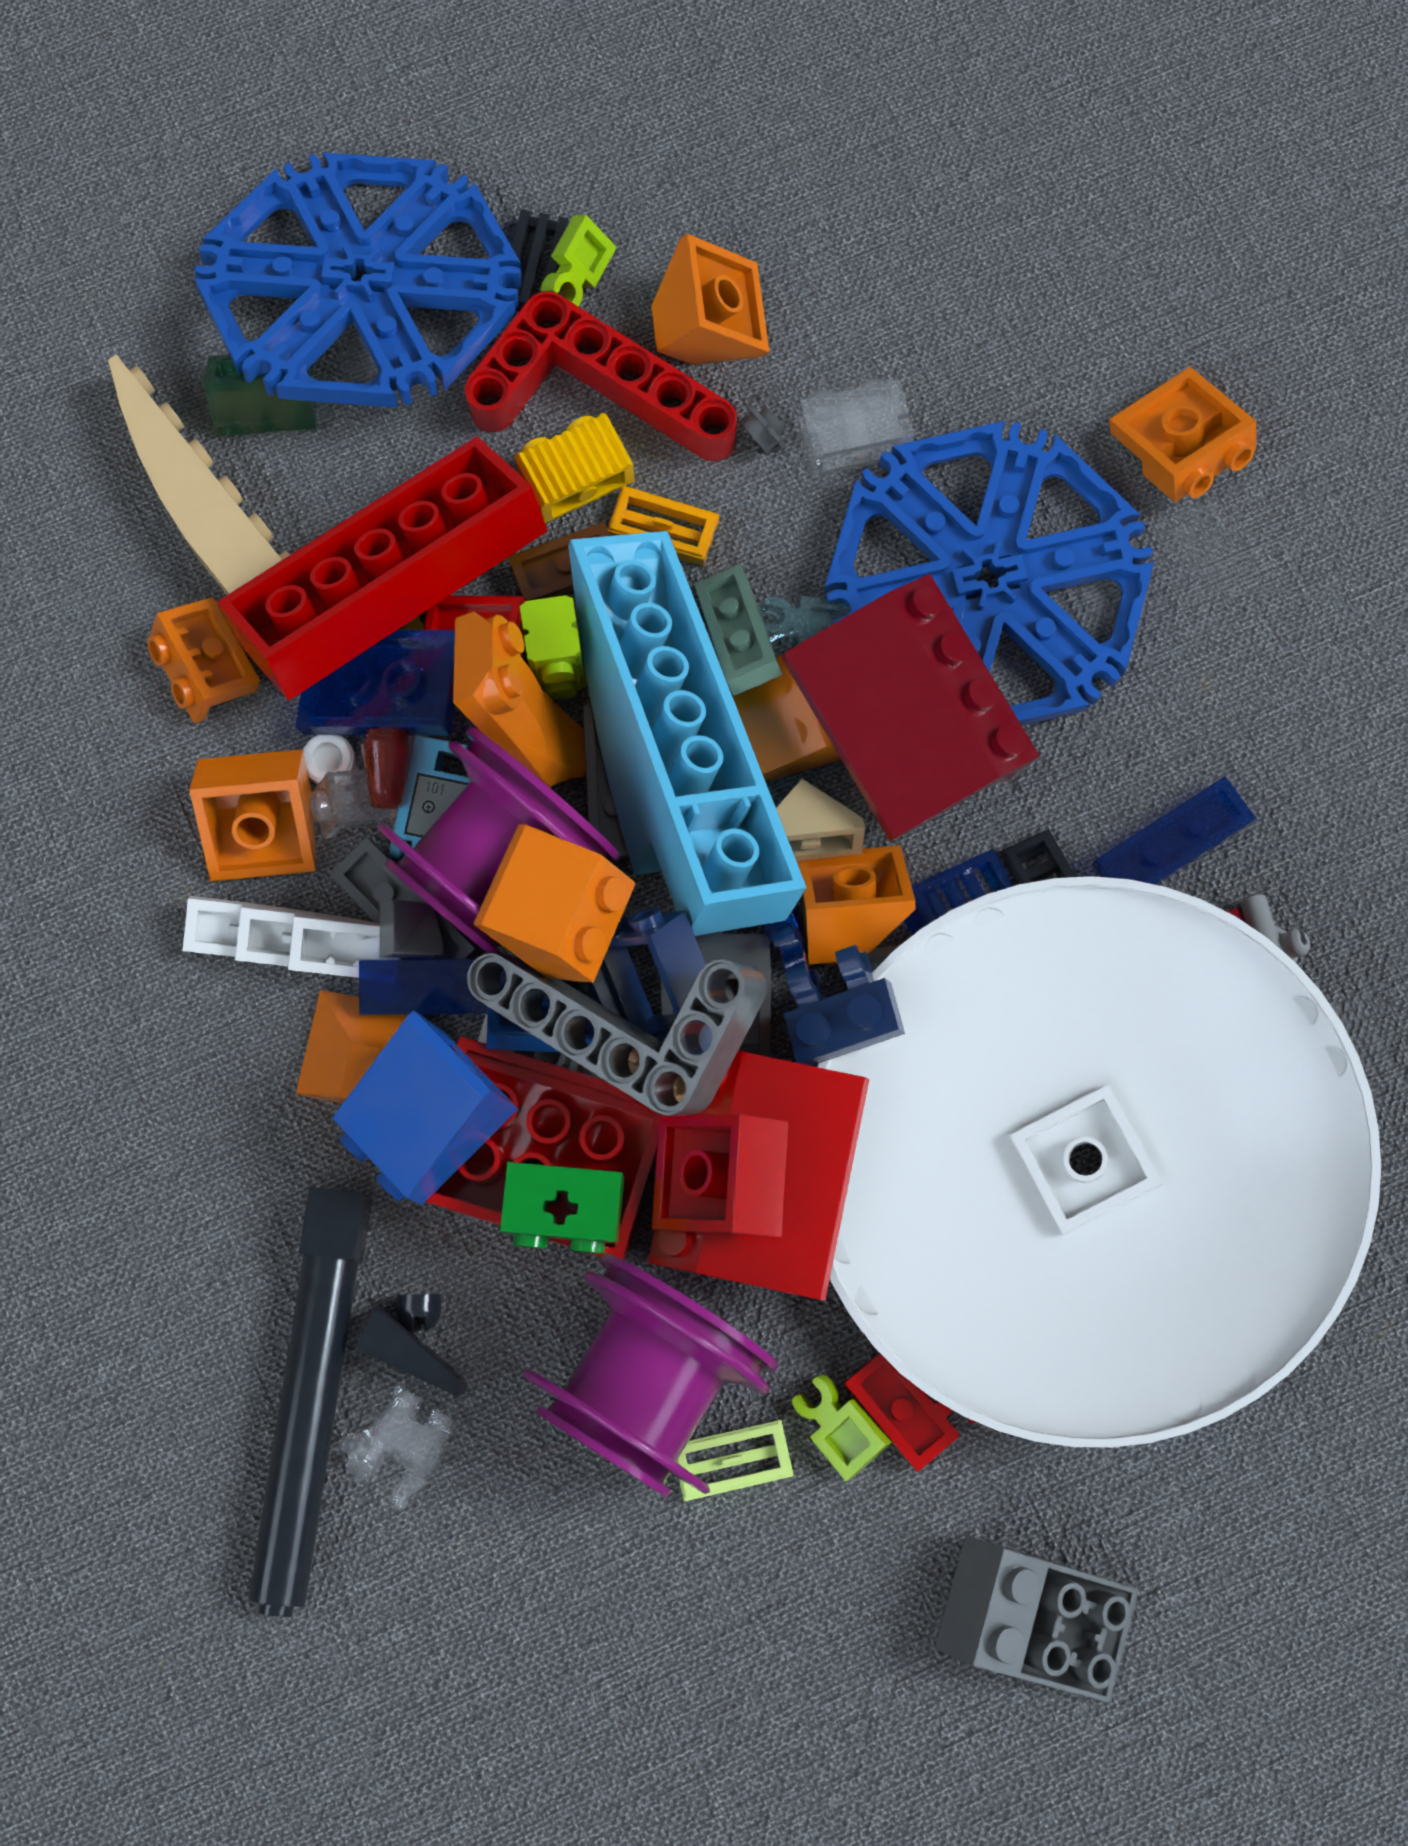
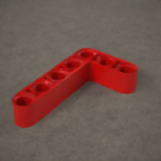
M540 292L526 302L469 376L465 384V396L472 421L480 430L496 433L505 430L520 413L555 365H557L705 460L720 461L725 459L733 452L736 446L737 414L734 407L727 400L554 292ZM545 321L558 322L552 328H542L539 326ZM588 346H593L600 349L597 353L594 354H583L579 352L580 350ZM518 358L530 360L521 367L509 365ZM629 372L641 375L639 379L634 381H626L620 378L623 374ZM489 396L501 398L493 405L480 404L484 398ZM676 398L683 402L675 408H668L661 404L664 400ZM709 425H719L725 430L719 434H708L702 429Z

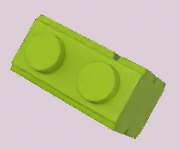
M564 595L524 601L525 603L520 605V612L525 635L527 660L531 671L540 687L552 700H564L574 697L577 691H581L587 686L573 598Z

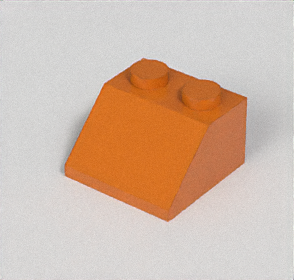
M303 749L197 760L189 791L210 882L316 871L313 801Z
M518 824L474 921V925L547 979L594 983L636 883L601 854L562 840L529 825Z

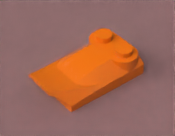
M474 611L455 618L453 703L484 735L519 761L549 788L571 778H583L586 774L584 729L544 692L529 666L521 658L520 653L524 651L525 646L518 626L512 621L508 622L501 615L484 619Z

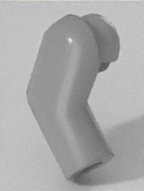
M1265 895L1251 896L1240 902L1246 924L1266 936L1293 961L1297 962L1299 957L1309 952L1310 940L1303 930L1290 929L1285 931L1274 925Z

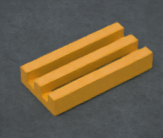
M623 485L607 530L610 536L649 533L621 524L624 522L654 532L668 531L670 537L698 545L696 547L671 539L678 559L704 567L708 549L712 545L713 535L719 524V514ZM628 504L703 526L704 529L703 532L673 524L672 521L627 510Z

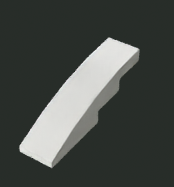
M189 896L182 951L235 957L236 961L288 966V970L397 982L399 958L380 957V923L247 902Z

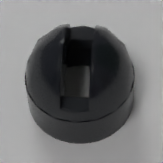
M441 1294L397 1295L398 1320L409 1332L414 1331V1317H423L424 1332H428L435 1327L441 1314Z

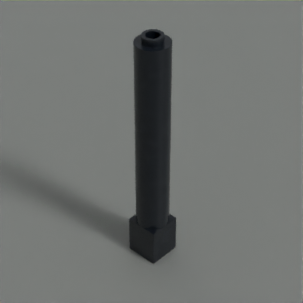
M309 1187L299 1254L303 1255L248 1597L249 1601L259 1603L258 1613L263 1615L292 1617L294 1607L306 1606L358 1264H363L373 1198L365 1193Z

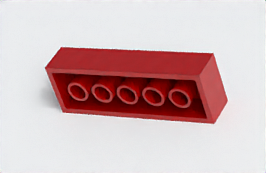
M476 436L217 601V604L240 646L289 701L525 547L548 530L533 487L484 441Z

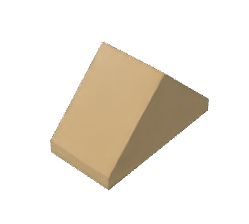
M801 779L777 806V813L796 861L862 854L865 832L863 817L804 779Z

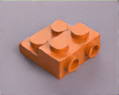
M1188 367L1109 419L1110 433L1142 461L1143 475L1174 503L1187 495L1192 498L1202 496L1211 487L1215 476L1227 468L1233 471L1243 469L1251 461L1256 450V420L1191 367Z

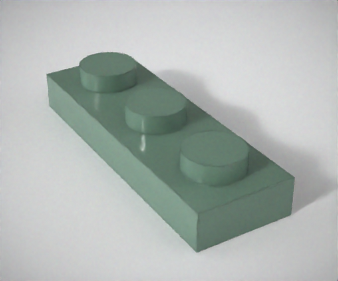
M736 565L695 583L694 586L726 682L733 696L783 675L742 565Z

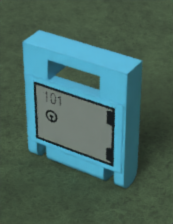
M415 735L394 832L404 841L413 842L412 847L418 843L470 783L468 777L441 772L444 760L443 755L456 757L448 748L449 741ZM460 744V745H462L464 748H467V747H468V745ZM391 842L389 858L399 861L404 857L405 853Z

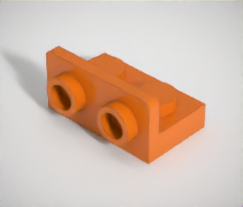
M213 597L156 613L150 636L147 638L149 654L153 662L157 666H162L171 681V691L175 702L181 709L186 708L194 723L204 721L211 706L257 692L261 681Z

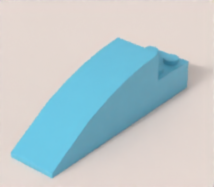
M668 531L571 539L568 549L586 680L606 775L634 874L640 875L662 871L676 911L686 912L695 936L786 921L807 887Z

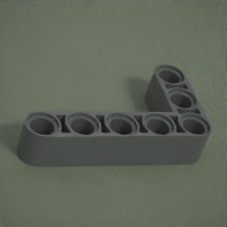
M495 953L483 954L473 961L467 974L469 990L478 1001L662 1115H692L706 1110L750 1029L767 992L766 980L756 966L725 959L713 960L706 964L698 974L663 1043L562 980L545 978L517 956ZM504 969L506 972V984L501 991L499 977ZM734 973L739 982V989L737 995L730 1001L725 994V984L729 976ZM547 994L550 1000V1008L544 1018L541 1004ZM591 1021L594 1027V1037L588 1046L584 1031L586 1025ZM707 1024L712 1032V1042L708 1050L704 1052L699 1044V1035L702 1028ZM635 1048L639 1055V1066L633 1074L629 1068L628 1058L630 1052ZM679 1075L683 1078L686 1089L684 1098L680 1103L676 1100L673 1093L674 1082Z

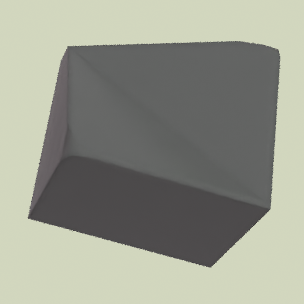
M394 899L380 903V957L435 958L444 955L443 941L436 912L431 905Z

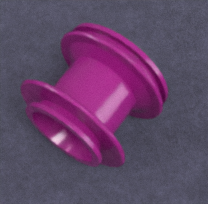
M471 726L465 732L472 741L467 748H464L455 741L448 743L450 751L463 763L470 783L414 847L410 846L384 823H379L377 828L406 854L397 863L389 858L385 866L487 953L503 954L498 950L500 944L476 927L474 921L518 824L529 825L562 840L601 854L613 862H616L621 855L603 835L551 788L494 741Z
M605 1253L599 1261L607 1270L605 1275L602 1276L590 1271L584 1274V1280L604 1297L612 1312L563 1389L530 1369L522 1371L523 1377L556 1399L547 1409L539 1405L535 1413L666 1498L672 1492L671 1489L665 1486L669 1473L698 1491L707 1494L710 1492L709 1485L676 1463L677 1459L724 1383L740 1384L761 1395L769 1394L768 1384L759 1375L762 1370L775 1373L779 1366L778 1362L748 1337L692 1299L638 1267Z

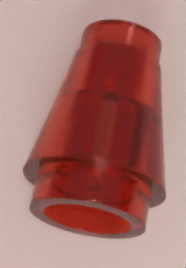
M393 728L371 729L366 732V742L361 744L370 806L377 809L401 808L414 746L409 743V733L404 730Z

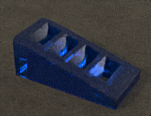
M994 849L912 886L915 897V910L904 920L912 936L921 928L948 912L937 890L942 889L952 909L968 903L956 881L958 879H961L972 900L986 895L974 874V871L978 869L981 871L992 892L1013 886Z

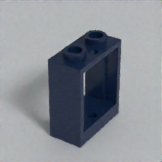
M658 907L642 910L632 916L621 917L594 983L587 982L594 1001L663 1043L698 974L706 965L686 912L661 913ZM648 944L675 1014L653 1015L626 946ZM707 1024L702 1028L699 1035V1044L704 1052L708 1050L712 1042V1032Z

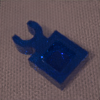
M795 905L786 921L763 924L770 942L774 943L775 947L779 946L785 970L807 963L805 953H808L803 920Z

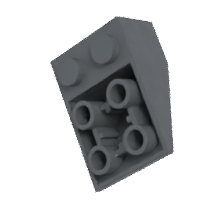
M965 1535L935 1649L978 1668L1110 1703L1138 1589L1012 1548Z

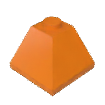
M688 233L682 236L651 305L657 352L693 365L763 357L770 353L757 262Z
M901 845L863 848L862 854L796 861L807 887L800 898L803 935L809 964L838 965L835 952L853 945L858 946L860 953L865 951L868 955L915 910V897Z
M320 990L296 1094L343 1104L405 1018L413 1010L425 1017L426 1011L414 1007Z

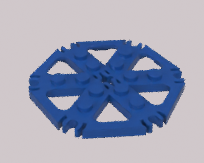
M322 152L325 168H322L321 161L313 154L308 156L311 170L306 173H298L293 169L290 162L284 164V171L287 181L281 178L277 168L273 170L202 239L204 245L200 246L199 253L202 264L208 266H195L196 278L194 277L197 291L238 375L243 371L245 381L251 383L258 375L268 373L263 378L265 391L270 396L277 393L278 399L398 408L394 390H398V396L405 405L412 404L410 387L413 385H423L428 389V393L431 396L437 395L435 376L443 383L444 390H446L516 315V308H518L519 304L518 289L515 288L521 287V263L477 185L473 182L469 188L468 177L462 175L455 183L447 184L449 182L448 166L441 164L436 167V160ZM354 184L391 186L406 189L366 230L363 229L344 193L345 188ZM288 209L297 215L313 247L244 242V240L274 211ZM460 221L468 223L473 228L488 255V259L421 255L420 253L449 224ZM358 272L366 273L361 277V281H352ZM242 295L297 299L258 339L250 342L243 337L229 308L231 301ZM406 307L469 311L476 314L479 321L450 353L444 356H437L427 348ZM353 323L378 370L377 377L373 381L363 384L312 379L307 374L308 369Z
M1006 421L894 445L890 453L885 451L881 454L879 461L881 467L888 472V476L884 478L876 477L866 468L861 475L860 481L862 485L856 479L823 594L831 591L826 595V608L843 606L849 612L848 615L886 593L931 574L989 672L991 671L1001 631L1003 630L1052 677L1055 687L1054 692L1050 696L1010 706L1022 726L1087 711L1090 705H1095L1102 696L1099 690L1092 685L1091 680L1093 678H1102L1109 686L1114 687L1119 681L1120 675L1122 677L1127 670L1154 561L1143 564L1152 555V547L1136 549L1129 543L1130 538L1141 536L1145 530L1144 522L1137 521L1140 514L1056 434H1054L1051 441L1050 451L1048 453L1045 452L1043 449L1047 441V431L1040 429L1036 442L1030 445L1020 441L1018 434L1021 423L1018 422L1011 426L1007 440L1003 441L1002 431ZM975 455L981 456L989 462L991 473L976 525L922 475L926 467ZM1057 477L1064 480L1098 514V524L1026 540L1041 484L1047 478ZM873 517L888 519L932 561L862 578L854 570V560L864 526ZM982 567H988L991 574L1000 573V575H1004L998 578L995 588H989L986 581H977L976 578L980 576ZM1104 579L1115 582L1120 587L1121 600L1111 638L1099 644L1047 592ZM979 596L978 598L966 600V598ZM845 617L834 619L832 625Z

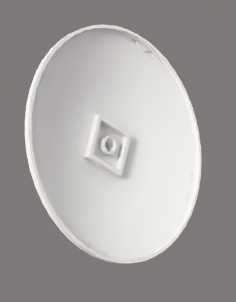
M1093 876L1068 877L1019 884L986 894L961 905L921 928L895 949L872 973L873 979L876 981L886 978L891 982L905 1034L819 1063L818 1065L819 1068L870 1079L830 1280L852 1319L871 1344L900 1374L927 1395L960 1415L999 1432L1035 1442L1070 1447L1113 1448L1153 1443L1190 1433L1224 1419L1264 1395L1288 1376L1317 1346L1346 1303L1358 1280L1370 1247L1379 1205L1381 1179L1379 1128L1372 1093L1360 1058L1341 1020L1319 988L1296 962L1272 941L1236 916L1202 899L1167 887L1130 879ZM1079 1145H1093L1102 1154L1101 1167L1092 1175H1080L1073 1171L1070 1166V1155Z

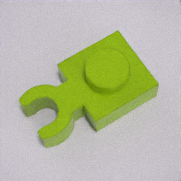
M574 215L551 255L560 267L556 273L547 275L541 286V292H554L557 294L562 287L563 297L578 307L583 298V288L596 287L617 248L587 215Z
M820 1375L812 1380L815 1387L821 1392L822 1400L819 1406L813 1405L803 1393L795 1396L792 1399V1404L798 1414L807 1419H815L821 1426L810 1436V1439L847 1482L863 1470L892 1441L856 1398L849 1400L842 1407L838 1402L839 1394L835 1383L826 1375Z

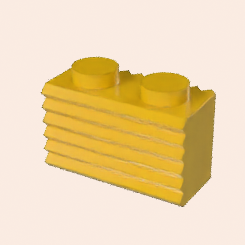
M601 413L597 418L592 416L580 417L573 421L561 435H555L552 439H547L546 437L535 438L522 447L521 452L514 456L517 473L533 487L545 524L622 488L623 485L626 486L635 482L633 463L606 413Z

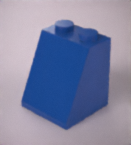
M413 1010L402 1022L332 1119L345 1132L339 1138L341 1143L358 1160L364 1162L369 1157L382 1171L376 1177V1180L386 1192L398 1202L406 1197L423 1205L518 1108L444 1031Z

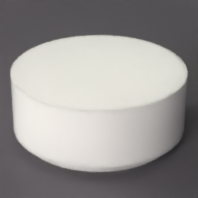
M334 733L317 735L303 749L308 777L320 787L336 788L342 786L351 779L356 770V755L349 742L340 735Z

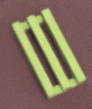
M776 1420L689 1440L676 1463L694 1475L778 1456L780 1467L707 1483L710 1487V1492L707 1494L680 1480L684 1501L794 1476L782 1421ZM773 1434L774 1445L696 1463H687L686 1453Z

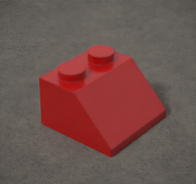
M742 1114L660 1116L652 1230L781 1237L788 1122Z

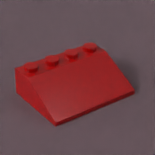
M460 1036L457 1044L460 1049L513 1102L518 1110L425 1203L501 1227L507 1162L622 1172L625 1178L618 1245L605 1244L604 1254H610L625 1261L657 1156L660 1116L668 1115H662L653 1111L605 1080L508 1050L486 1049L485 1043ZM567 1194L561 1195L559 1204H550L548 1212L557 1217L558 1225L565 1224L567 1215H576L578 1207L568 1201ZM548 1238V1242L570 1248L571 1240ZM587 1253V1254H590V1255H593V1256H596V1257H600V1258H602V1256L604 1255V1254Z
M738 1051L712 1102L706 1110L692 1115L742 1114L788 1122L781 1237L655 1230L648 1263L825 1301L870 1079Z

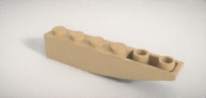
M117 354L108 359L120 408L137 454L160 500L197 559L225 594H230L288 557L290 554L286 550L278 555L268 543L274 536L256 513L247 517L238 506L244 499L228 477L223 476L217 480L208 469L214 462L199 441L195 438L187 443L179 433L184 428V425L170 405L164 402L158 407L150 397V394L155 392V389L140 368L136 365L129 370Z

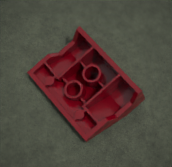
M931 574L886 593L791 648L781 656V659L890 842L939 817L976 793L998 782L1004 783L1010 780L1040 757Z

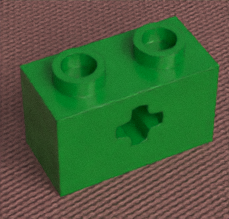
M507 1162L500 1232L506 1235H514L513 1246L547 1249L549 1238L571 1240L570 1251L604 1254L605 1244L618 1245L625 1177L622 1172ZM567 1194L568 1201L578 1207L576 1215H567L565 1224L558 1225L557 1217L549 1213L548 1208L550 1204H559L561 1195Z

